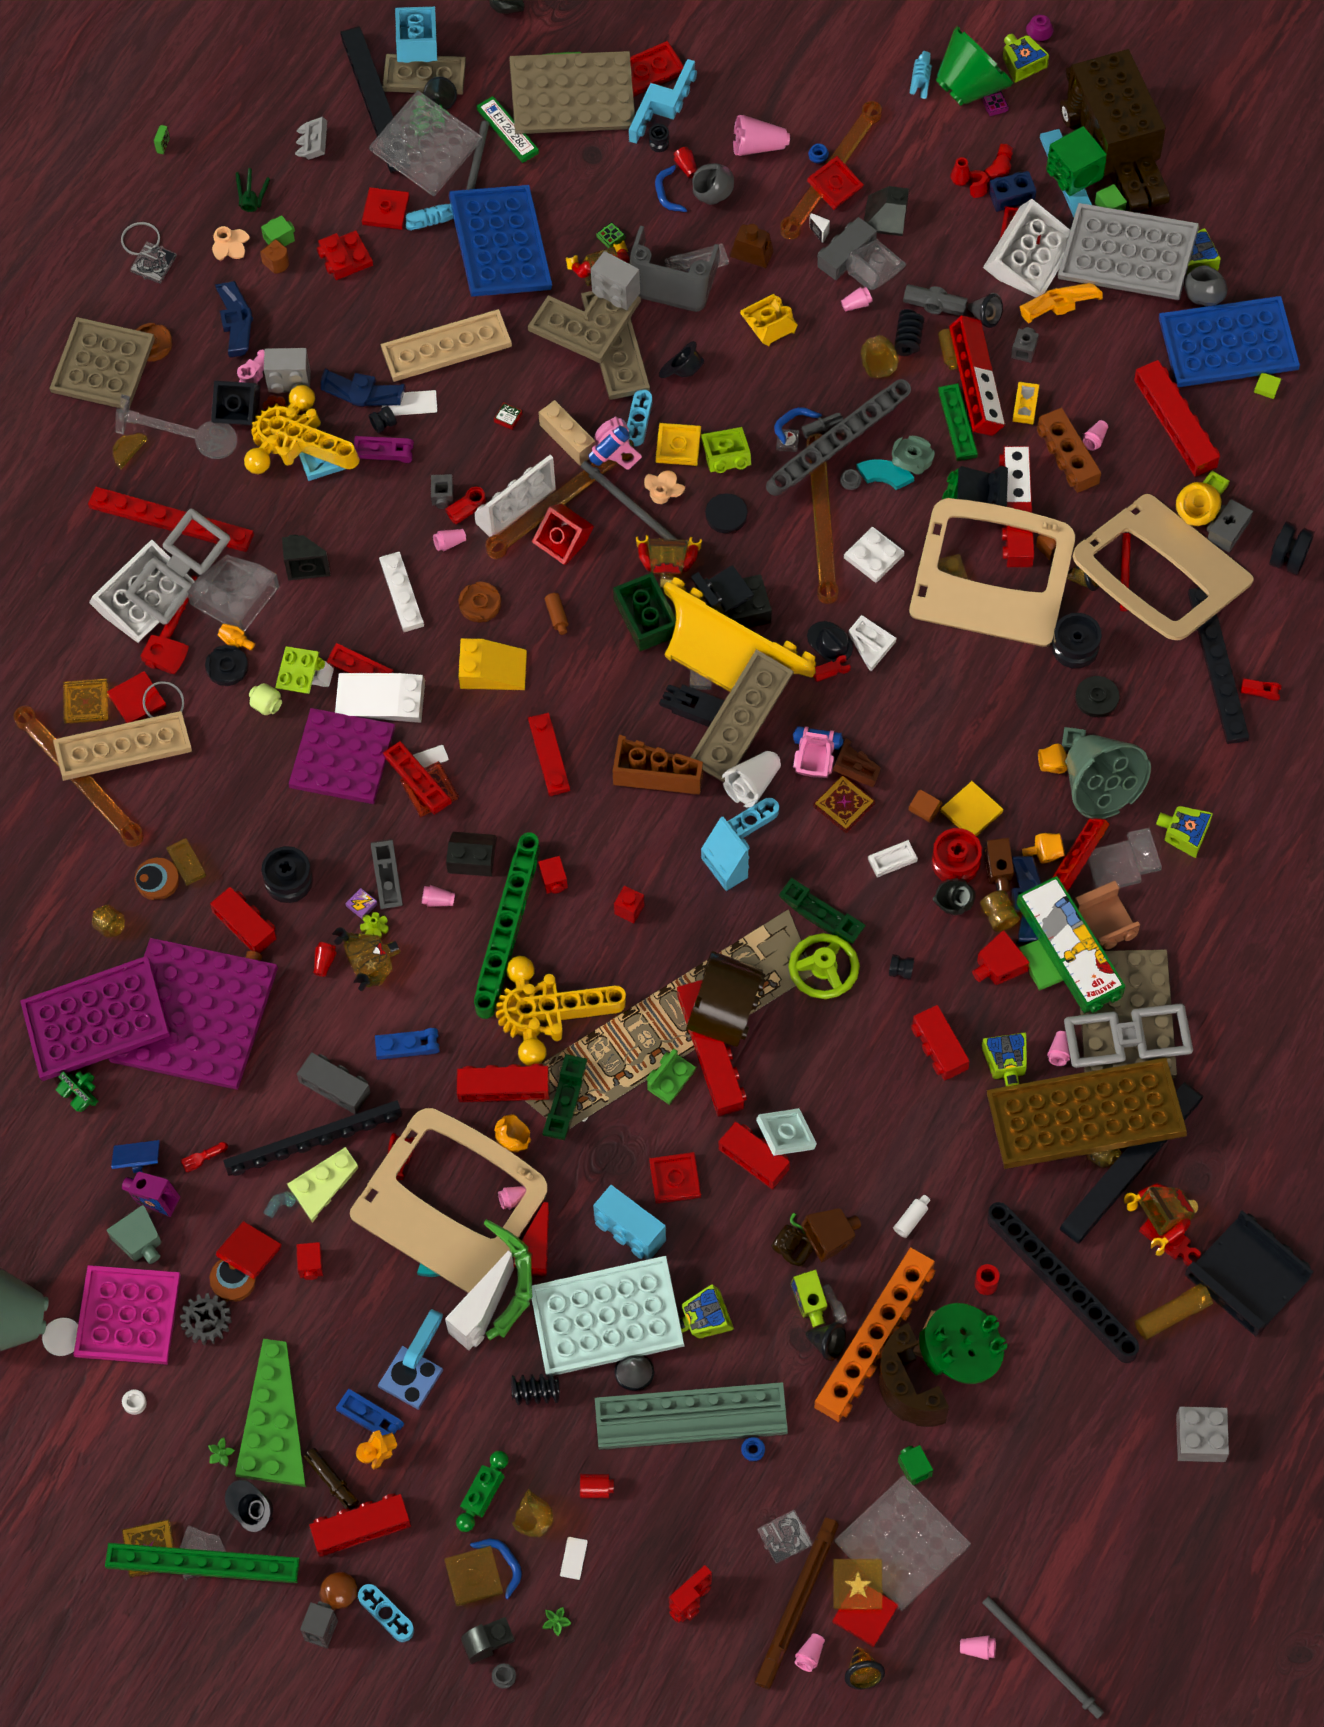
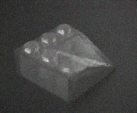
M226 555L201 574L187 591L192 606L222 623L238 626L245 631L279 588L277 574L262 565Z

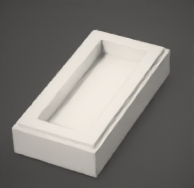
M909 840L868 856V860L877 877L915 863L918 860Z

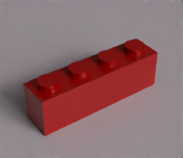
M512 1064L508 1067L488 1065L485 1068L465 1066L462 1069H457L458 1101L550 1100V1073L548 1066L532 1064L531 1066L522 1067L521 1065Z
M388 1494L381 1501L375 1503L368 1501L362 1503L359 1506L360 1508L354 1510L343 1509L337 1512L336 1516L330 1518L323 1516L315 1519L314 1523L309 1524L319 1557L411 1527L401 1494Z

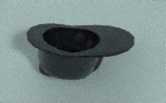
M695 341L688 343L678 354L664 364L659 372V377L666 378L672 374L680 377H689L695 374L704 364L703 357L696 350L697 343Z
M821 621L809 628L807 633L809 644L828 662H834L842 655H846V660H848L852 655V641L845 631L834 623Z
M238 1480L229 1485L225 1493L226 1507L246 1530L251 1532L261 1531L267 1526L268 1522L273 1520V1504L271 1500L262 1494L252 1483Z

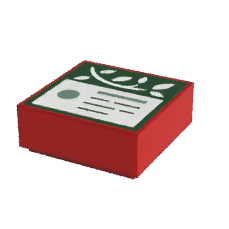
M503 402L494 417V422L513 430L522 416V410Z

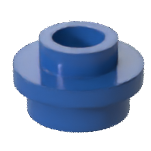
M815 144L810 148L808 156L814 163H823L828 159L829 152L823 144Z
M748 1438L742 1444V1455L749 1461H758L764 1456L765 1445L758 1438ZM756 1447L758 1451L750 1453L749 1448Z

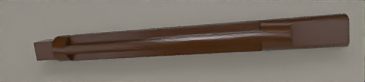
M825 1517L821 1529L816 1536L754 1682L759 1687L770 1690L834 1540L839 1526L836 1520Z

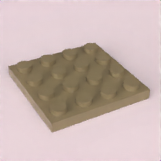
M76 317L49 388L51 393L129 410L155 340L154 334Z

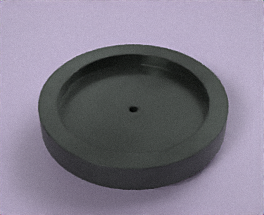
M1102 676L1088 677L1077 687L1075 694L1076 704L1088 716L1105 717L1111 714L1118 705V688L1108 678Z

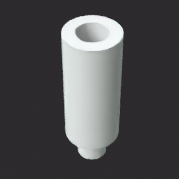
M923 1195L919 1200L915 1199L893 1227L897 1234L907 1238L928 1211L927 1204L930 1202V1199L926 1195Z

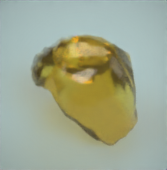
M877 335L867 339L862 345V365L870 377H887L896 371L899 359L895 347L889 339L883 335Z
M528 1489L525 1497L522 1498L520 1507L516 1512V1519L512 1522V1525L523 1535L541 1537L546 1534L553 1523L552 1508L545 1500Z

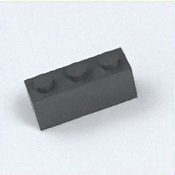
M859 217L854 222L848 223L840 235H836L826 248L824 247L819 251L817 255L818 268L834 280H837L876 243L877 230Z
M311 1052L297 1073L299 1083L353 1114L358 1113L371 1093L368 1082L364 1078L352 1076L345 1067L331 1064L330 1060L321 1054L317 1056Z

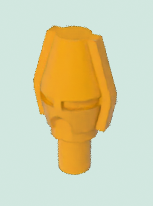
M223 623L219 629L218 636L227 645L243 646L251 651L253 650L255 643L247 639L245 631L240 627Z

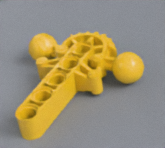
M298 385L290 391V405L288 408L279 406L276 403L273 408L268 406V410H261V416H255L256 421L252 423L251 434L255 444L260 447L253 448L246 453L244 465L253 474L264 473L270 466L269 454L271 451L274 454H279L287 466L292 465L294 459L301 452L345 469L355 468L359 464L360 458L353 443L316 429L320 426L321 421L315 409H310L315 402V394L308 386ZM307 410L306 414L298 415L300 411Z
M516 956L509 961L506 967L507 976L516 984V988L512 991L506 988L504 990L505 995L499 996L500 1002L496 1004V1009L498 1010L496 1017L499 1018V1026H504L503 1031L505 1033L511 1031L510 1036L512 1038L517 1034L523 1036L524 1041L518 1048V1056L522 1063L531 1066L532 1064H541L546 1057V1047L537 1039L540 1032L550 1035L554 1041H559L562 1039L561 1020L619 1013L625 1008L626 993L620 986L557 993L555 977L552 974L545 975L544 981L534 987L532 984H529V980L533 977L535 970L532 961L525 956ZM543 991V995L535 996V993ZM612 997H619L621 1000L613 1002L610 999ZM590 1000H597L599 1003L591 1005L588 1002ZM575 1003L576 1006L573 1008H569L566 1006V1004ZM548 1005L554 1007V1009L550 1011L544 1010L543 1008ZM528 1008L531 1009V1012L525 1014L521 1010ZM546 1022L547 1024L546 1027L540 1026V1023Z

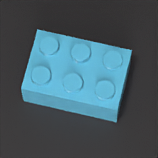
M435 6L395 8L397 62L437 61Z
M610 1185L593 1205L595 1224L602 1231L606 1232L608 1230L614 1235L613 1238L619 1244H626L632 1248V1253L638 1258L651 1259L665 1243L666 1226L614 1186Z

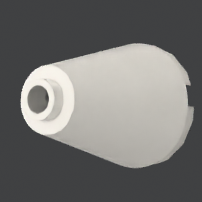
M765 751L728 769L722 775V778L725 777L723 786L727 794L736 803L741 801L745 803L744 807H752L758 802L781 767L779 756L774 752Z

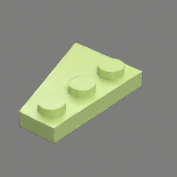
M345 1147L287 1184L312 1223L324 1206L326 1207L330 1203L335 1193L356 1172L358 1165Z

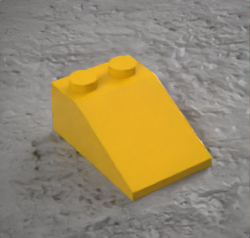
M461 638L459 660L460 689L525 690L527 650L485 639Z

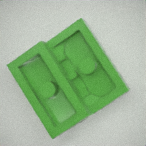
M1039 940L1019 947V950L1030 962L1029 974L1039 991L1064 981Z

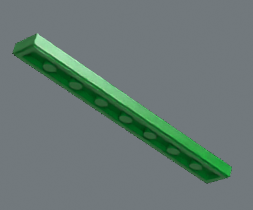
M108 1543L105 1561L106 1569L297 1583L300 1565L299 1557Z

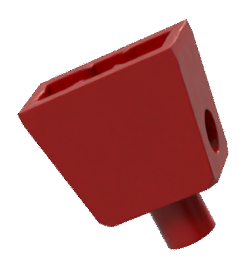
M1003 930L979 952L977 962L980 966L973 970L972 974L978 982L989 977L995 985H999L1026 973L1030 962Z

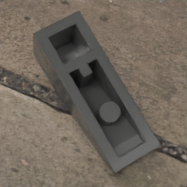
M393 839L371 842L380 908L403 906Z

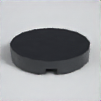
M725 493L713 497L707 503L705 516L712 529L726 534L741 529L746 523L748 512L747 506L741 498Z
M234 645L216 647L206 657L205 662L207 676L212 682L221 686L235 685L243 680L249 667L246 654Z

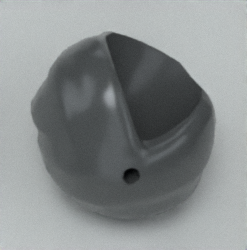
M717 163L701 166L693 176V194L701 202L709 205L718 204L726 199L734 188V175L728 167Z
M1209 266L1195 268L1184 280L1185 292L1189 300L1195 304L1205 307L1215 306L1227 296L1228 289L1225 279L1217 270Z

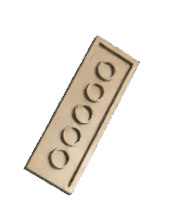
M499 309L381 344V349L393 382L512 347Z
M182 711L53 740L63 781L192 752Z

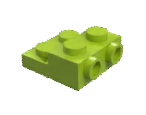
M742 427L701 434L710 472L723 473L727 469L732 468L741 470L751 465L750 449Z

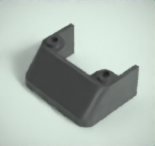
M640 226L629 262L630 265L638 268L640 272V294L638 296L641 299L694 312L704 309L720 262L719 245H714L709 262L703 260L695 261L691 265L689 273L650 263L651 251L644 246L646 242L644 226Z

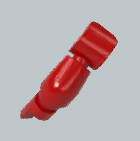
M1000 144L997 157L991 166L984 171L974 170L970 172L972 182L970 195L973 198L983 197L987 193V183L990 184V180L1008 176L1011 170L1010 160L1013 154L1011 146Z

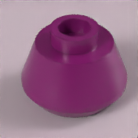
M1036 15L1027 24L1026 32L1033 40L1044 41L1052 36L1053 26L1047 16Z

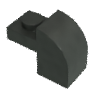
M506 1617L484 1626L480 1624L467 1631L461 1637L470 1664L492 1656L493 1650L515 1641Z

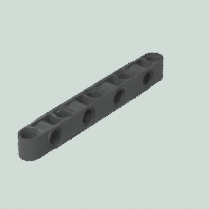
M899 379L880 391L782 466L767 481V491L773 496H779L791 486L796 485L896 408L910 394V384L906 380ZM896 389H899L902 395L898 394ZM866 411L869 412L872 415V417H869L866 414ZM836 434L840 435L842 440H839ZM805 457L811 459L812 464L808 463ZM775 480L779 481L782 487L777 486Z

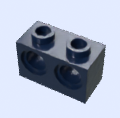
M1029 171L1017 172L1010 176L997 177L994 180H990L989 195L997 212L1005 210V206L1017 207L1031 199L1035 201L1036 188Z

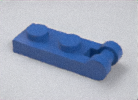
M428 1028L424 1031L375 1035L377 1060L440 1052L436 1039L438 1038V1029ZM421 1040H428V1044L421 1045Z
M350 1389L347 1390L336 1407V1411L372 1433L380 1430L382 1436L389 1433L395 1435L397 1430H401L404 1425L403 1421ZM384 1421L390 1424L387 1430L381 1428Z

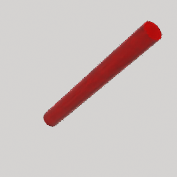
M1123 533L1121 583L1129 589L1131 534ZM1120 604V611H1128V609Z

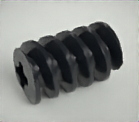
M904 309L899 312L894 351L900 356H909L920 351L919 344H921L925 318L913 310Z
M549 1373L547 1380H545L543 1374H540L538 1381L535 1380L533 1374H530L529 1381H526L524 1375H521L519 1382L512 1375V1401L515 1399L517 1405H521L524 1398L526 1404L530 1405L532 1398H534L536 1404H539L543 1397L545 1403L549 1404L550 1398L553 1397L555 1403H558L560 1399L559 1374L557 1380L554 1379L552 1373Z

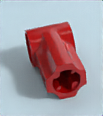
M472 487L464 497L445 509L453 524L457 525L475 513L479 506L487 503L484 490L480 487ZM475 498H480L479 501H472Z

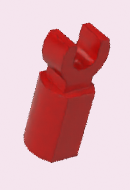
M846 655L839 656L834 662L829 661L816 666V673L813 676L815 682L833 677L837 673L845 674L851 671L850 664L846 666L841 665V663L846 662Z

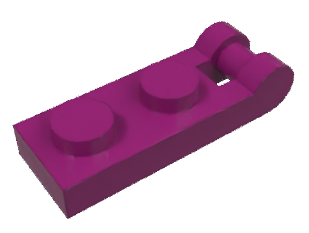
M355 436L354 447L360 459L399 460L403 463H410L412 461L411 450L413 449L414 441L411 439ZM397 448L403 449L402 451H396Z

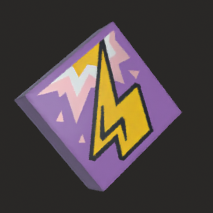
M361 888L346 902V907L362 920L377 905V901Z

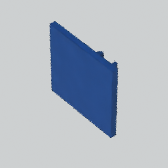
M160 1141L114 1146L112 1169L132 1167L133 1173L143 1172V1165L158 1163Z

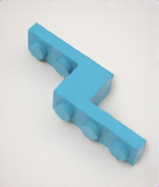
M687 59L673 90L650 83L629 128V142L637 144L639 138L644 136L646 123L651 121L653 113L673 120L676 113H680L683 106V98L688 96L690 91L689 85L691 81H695L697 76L695 61Z

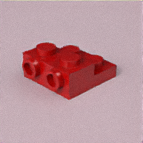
M356 230L340 237L335 233L318 240L319 247H316L318 255L321 259H325L326 270L328 274H333L335 280L373 266V261Z
M706 1565L669 1596V1609L671 1610L669 1614L677 1623L680 1621L683 1623L686 1619L690 1621L700 1612L698 1609L700 1607V1597H703L710 1591V1585L712 1584V1572Z

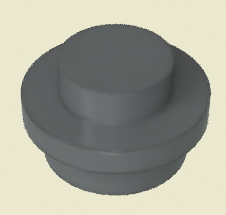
M849 469L841 475L840 483L845 489L854 490L860 486L861 476L856 470Z
M499 1664L492 1671V1681L499 1688H509L516 1680V1672L509 1664Z

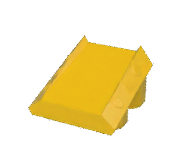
M775 294L742 309L740 312L761 342L767 346L790 333L794 334L798 326L793 318L792 309L789 306H783L781 298Z

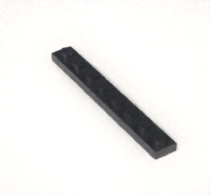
M1201 588L1188 590L1192 609L1208 597ZM1216 613L1201 625L1197 631L1226 743L1244 742L1249 740V734Z
M398 1100L224 1159L223 1162L228 1176L241 1175L247 1169L264 1167L268 1162L276 1159L281 1161L287 1159L291 1154L297 1152L305 1153L314 1146L328 1145L337 1138L351 1137L355 1132L374 1129L378 1124L384 1122L392 1123L402 1116Z

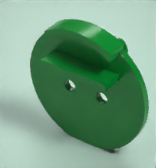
M952 1303L938 1309L929 1319L927 1326L919 1333L921 1354L933 1374L937 1376L944 1373L958 1382L967 1384L981 1383L991 1378L999 1370L1003 1361L1004 1350L1007 1348V1343L1003 1345L1006 1340L1000 1337L997 1329L999 1326V1322H996L998 1320L997 1317L994 1315L988 1316L980 1309L963 1303ZM960 1329L965 1331V1335L961 1334ZM968 1351L973 1353V1357L968 1354Z

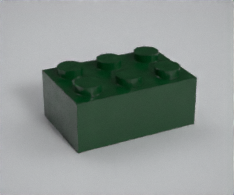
M652 572L613 588L614 602L640 652L672 639L676 617Z

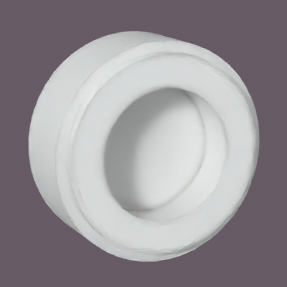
M130 1390L123 1396L122 1405L127 1413L137 1415L144 1411L147 1401L141 1391Z

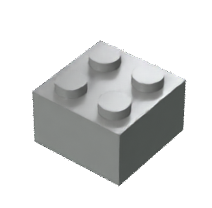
M604 251L591 268L592 292L597 297L610 301L614 306L628 310L640 294L639 269Z
M306 348L265 349L264 374L268 392L276 394L290 392L298 385H306L310 388L311 370Z
M1179 1407L1176 1414L1178 1461L1226 1462L1229 1455L1227 1408Z

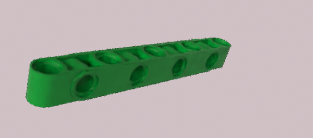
M524 833L519 839L478 979L474 1006L476 1014L483 1019L490 1018L495 1013L496 1004L502 993L507 975L506 967L512 957L535 875L540 848L539 839L534 833ZM527 844L534 845L532 848L524 847ZM516 883L523 884V886L519 888L514 887L513 885H515ZM506 922L512 923L510 927L502 926ZM495 962L501 963L499 967L491 966ZM484 1002L490 1004L486 1008L480 1007V1004Z

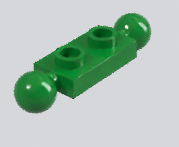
M498 1450L491 1454L490 1468L484 1465L481 1466L460 1505L466 1511L456 1519V1526L460 1531L469 1532L474 1528L475 1515L483 1518L505 1477L499 1471L504 1469L509 1461L505 1452Z

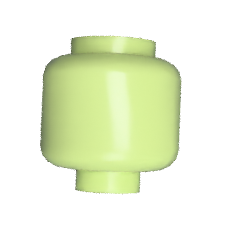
M266 683L260 684L258 687L254 686L249 693L250 706L263 715L275 714L282 704L280 692Z

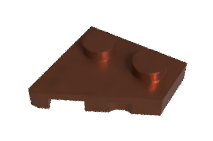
M845 739L833 771L859 781L862 784L874 787L881 768L875 762L869 760L862 751L857 753L850 746L851 741Z

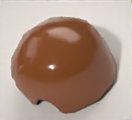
M335 1572L324 1579L320 1586L319 1596L322 1602L332 1606V1610L347 1608L356 1599L358 1586L351 1575L345 1572Z

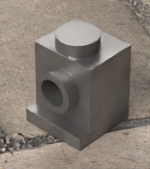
M1029 327L1023 330L1018 329L1012 347L1011 358L1029 363L1032 362L1039 336L1038 333H1035L1034 329Z
M452 474L431 475L432 506L436 505L439 509H445L453 504Z

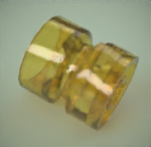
M1005 890L993 892L980 902L984 913L990 916L988 921L994 932L1007 930L1019 921V916L1015 908L1010 906V898Z

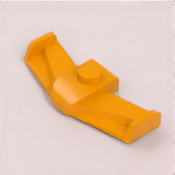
M1090 283L1055 288L1021 305V315L1028 323H1031L1032 319L1049 310H1052L1056 315H1063L1075 310V302L1094 298L1102 300L1103 292L1096 285Z

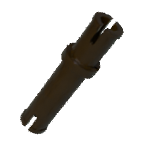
M316 1448L309 1450L304 1455V1459L328 1486L330 1494L336 1496L345 1509L352 1510L355 1508L359 1501L347 1488L345 1480L342 1481Z

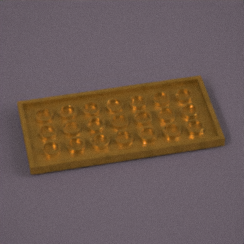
M1167 1058L987 1090L1004 1169L1187 1136Z

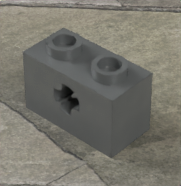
M1231 499L1227 505H1222L1217 514L1219 516L1218 519L1211 521L1207 528V532H1209L1208 540L1219 548L1230 552L1249 525L1253 511Z
M320 1601L317 1604L310 1602L300 1628L305 1641L328 1649L338 1623L334 1610L331 1609L332 1606Z

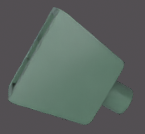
M144 1205L107 1229L111 1240L133 1261H137L144 1256L149 1264H153L160 1258V1254L155 1248L162 1242Z

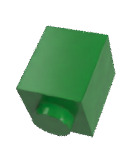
M920 1445L917 1447L908 1446L900 1452L898 1463L911 1487L932 1477L933 1468Z

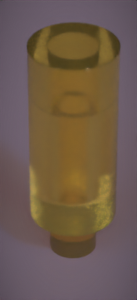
M950 329L941 330L938 336L944 363L949 365L950 370H954L957 368V359Z

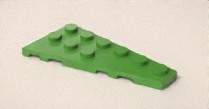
M263 1339L235 1475L240 1478L306 1487L287 1342Z

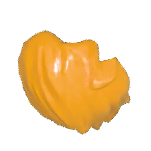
M516 1115L503 1116L495 1125V1138L499 1145L510 1152H519L528 1148L531 1141L530 1130Z

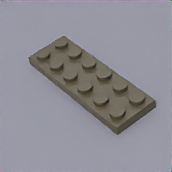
M592 291L581 293L585 310L595 296ZM631 318L600 364L609 400L632 396L639 390L650 392Z
M756 649L690 758L702 761L703 771L724 783L725 777L722 778V775L728 769L739 764L794 674V671Z

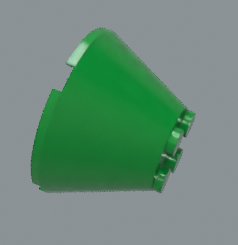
M956 26L937 74L938 78L936 81L946 92L950 90L949 94L960 106L1011 87L1014 82L997 66V63L965 32L962 33L960 28Z

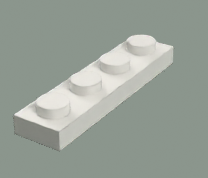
M400 551L379 557L403 632L424 627Z

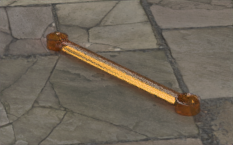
M869 101L863 105L861 115L828 162L836 156L844 164L847 162L872 124L881 119L882 107L879 103ZM873 109L879 112L877 115L870 116ZM812 186L809 187L790 216L781 221L780 232L784 238L794 239L800 235L802 224L821 199V196ZM792 224L797 226V230L789 232Z
M812 434L809 436L806 448L823 435ZM826 461L811 472L819 580L817 596L820 602L832 604L838 599L839 588L835 578ZM824 588H826V597L820 593ZM830 588L834 589L835 595L832 597Z
M629 439L630 446L634 448L633 441ZM631 453L621 454L623 461L629 460L634 456ZM607 460L600 466L594 463L591 465L594 468H599L600 473L603 475L618 463ZM583 470L500 535L489 537L485 543L488 556L494 559L503 557L508 547L542 522L549 506L561 503L563 505L596 480L588 477L589 474ZM498 543L504 545V548L502 550L497 552L492 551V549Z
M21 706L17 708L14 712V721L17 727L25 730L59 767L53 740L56 738L37 719L31 707ZM26 713L32 714V719ZM22 715L27 723H20L18 717ZM90 775L70 779L115 828L125 845L134 847L143 841L144 836L140 825L133 823ZM133 829H136V830L139 831V833H140L139 836H137V834L133 831ZM128 831L134 840L125 839V833Z

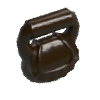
M788 1224L782 1228L771 1244L772 1249L776 1253L782 1255L787 1262L795 1266L804 1265L814 1250L806 1234ZM802 1240L806 1241L807 1244L796 1260H794L791 1255Z

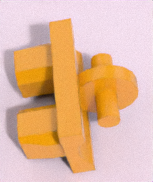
M380 1430L374 1431L368 1442H363L357 1447L356 1457L362 1463L372 1462L371 1466L373 1469L379 1468L384 1459L391 1458L392 1450L397 1447L393 1433L382 1436Z

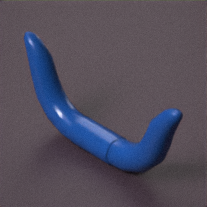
M676 165L662 170L656 176L655 188L661 205L668 210L687 212V209L682 205L671 203L666 199L663 179L674 172Z
M794 408L776 421L774 426L775 434L783 444H786V435L782 430V426L798 415L811 418H819L822 415L807 408Z
M489 1538L471 1543L470 1546L476 1549L489 1547L498 1549L511 1567L513 1577L505 1592L506 1599H509L519 1585L522 1576L521 1566L511 1550L498 1539Z

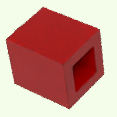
M560 856L538 862L546 894L560 893L568 888Z
M624 886L614 902V914L635 923L645 906L644 894Z
M320 1242L297 1244V1266L300 1278L315 1280L318 1276H323Z

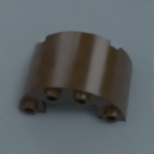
M711 951L686 1029L737 1047L740 1039L745 1040L749 1027L746 1026L751 1009L756 1010L760 997L756 996L757 991L761 992L763 989L765 974L760 967Z
M909 1323L898 1328L889 1337L884 1346L879 1372V1388L882 1398L890 1411L903 1421L906 1420L921 1427H934L945 1424L949 1406L940 1387L937 1386L917 1395L905 1371L904 1365L916 1361L912 1347L919 1344Z

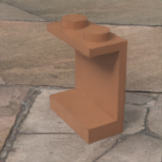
M1116 881L1075 898L1074 902L1102 949L1105 948V950L1115 947L1120 941L1134 939L1140 927L1138 921L1132 922L1119 899V886Z

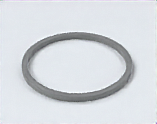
M137 222L131 224L123 231L121 236V243L123 248L128 253L136 256H143L142 254L132 252L125 247L123 243L125 233L130 228L137 225H147L152 227L158 234L157 243L153 248L158 247L160 243V234L157 228L152 224L146 222ZM149 250V251L144 252V253L150 254L151 252H153V250H152V251Z
M165 681L156 682V683L152 684L151 686H149V687L147 688V690L145 691L144 695H143V701H142V703H143V708H144L146 714H147L150 718H152L153 716H151V715L149 714V712L147 711L146 706H145V697H146V694H147V692L149 691V689L152 688V687L155 686V685H158V684H168V685L174 687V688L179 692V694H180V696H181V699H182V706H181V710H180V711H183V708H184V697H183V694H182V692L180 691V689H179L177 686H175L174 684H172V683H170V682H165Z

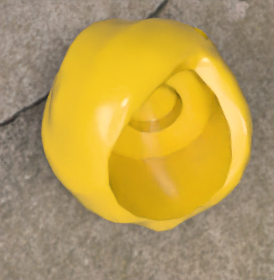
M1203 482L1191 483L1178 494L1176 510L1186 524L1190 526L1206 525L1216 518L1221 508L1220 493L1210 484Z

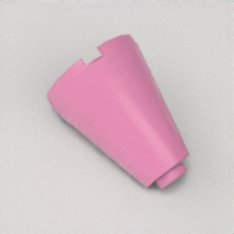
M739 115L736 118L734 127L736 141H733L735 155L742 156L785 149L786 145H789L790 133H787L785 128L745 115Z

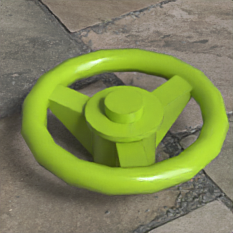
M822 933L811 935L796 945L790 954L788 968L791 980L800 991L810 997L829 999L839 997L851 989L858 979L860 964L857 953L849 942L837 935ZM818 942L831 943L827 947L816 950L814 955L798 961L803 950L811 944ZM840 948H843L849 956L851 964L850 974L843 984L837 973L836 954ZM811 970L817 978L828 979L833 989L827 991L813 989L804 983L798 971Z

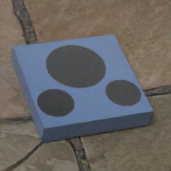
M402 1346L379 1382L378 1388L419 1410L443 1372V1368L423 1357L415 1369L403 1365L408 1349Z

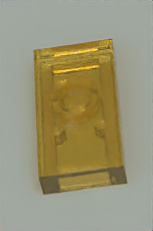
M186 838L166 847L186 886L206 876Z

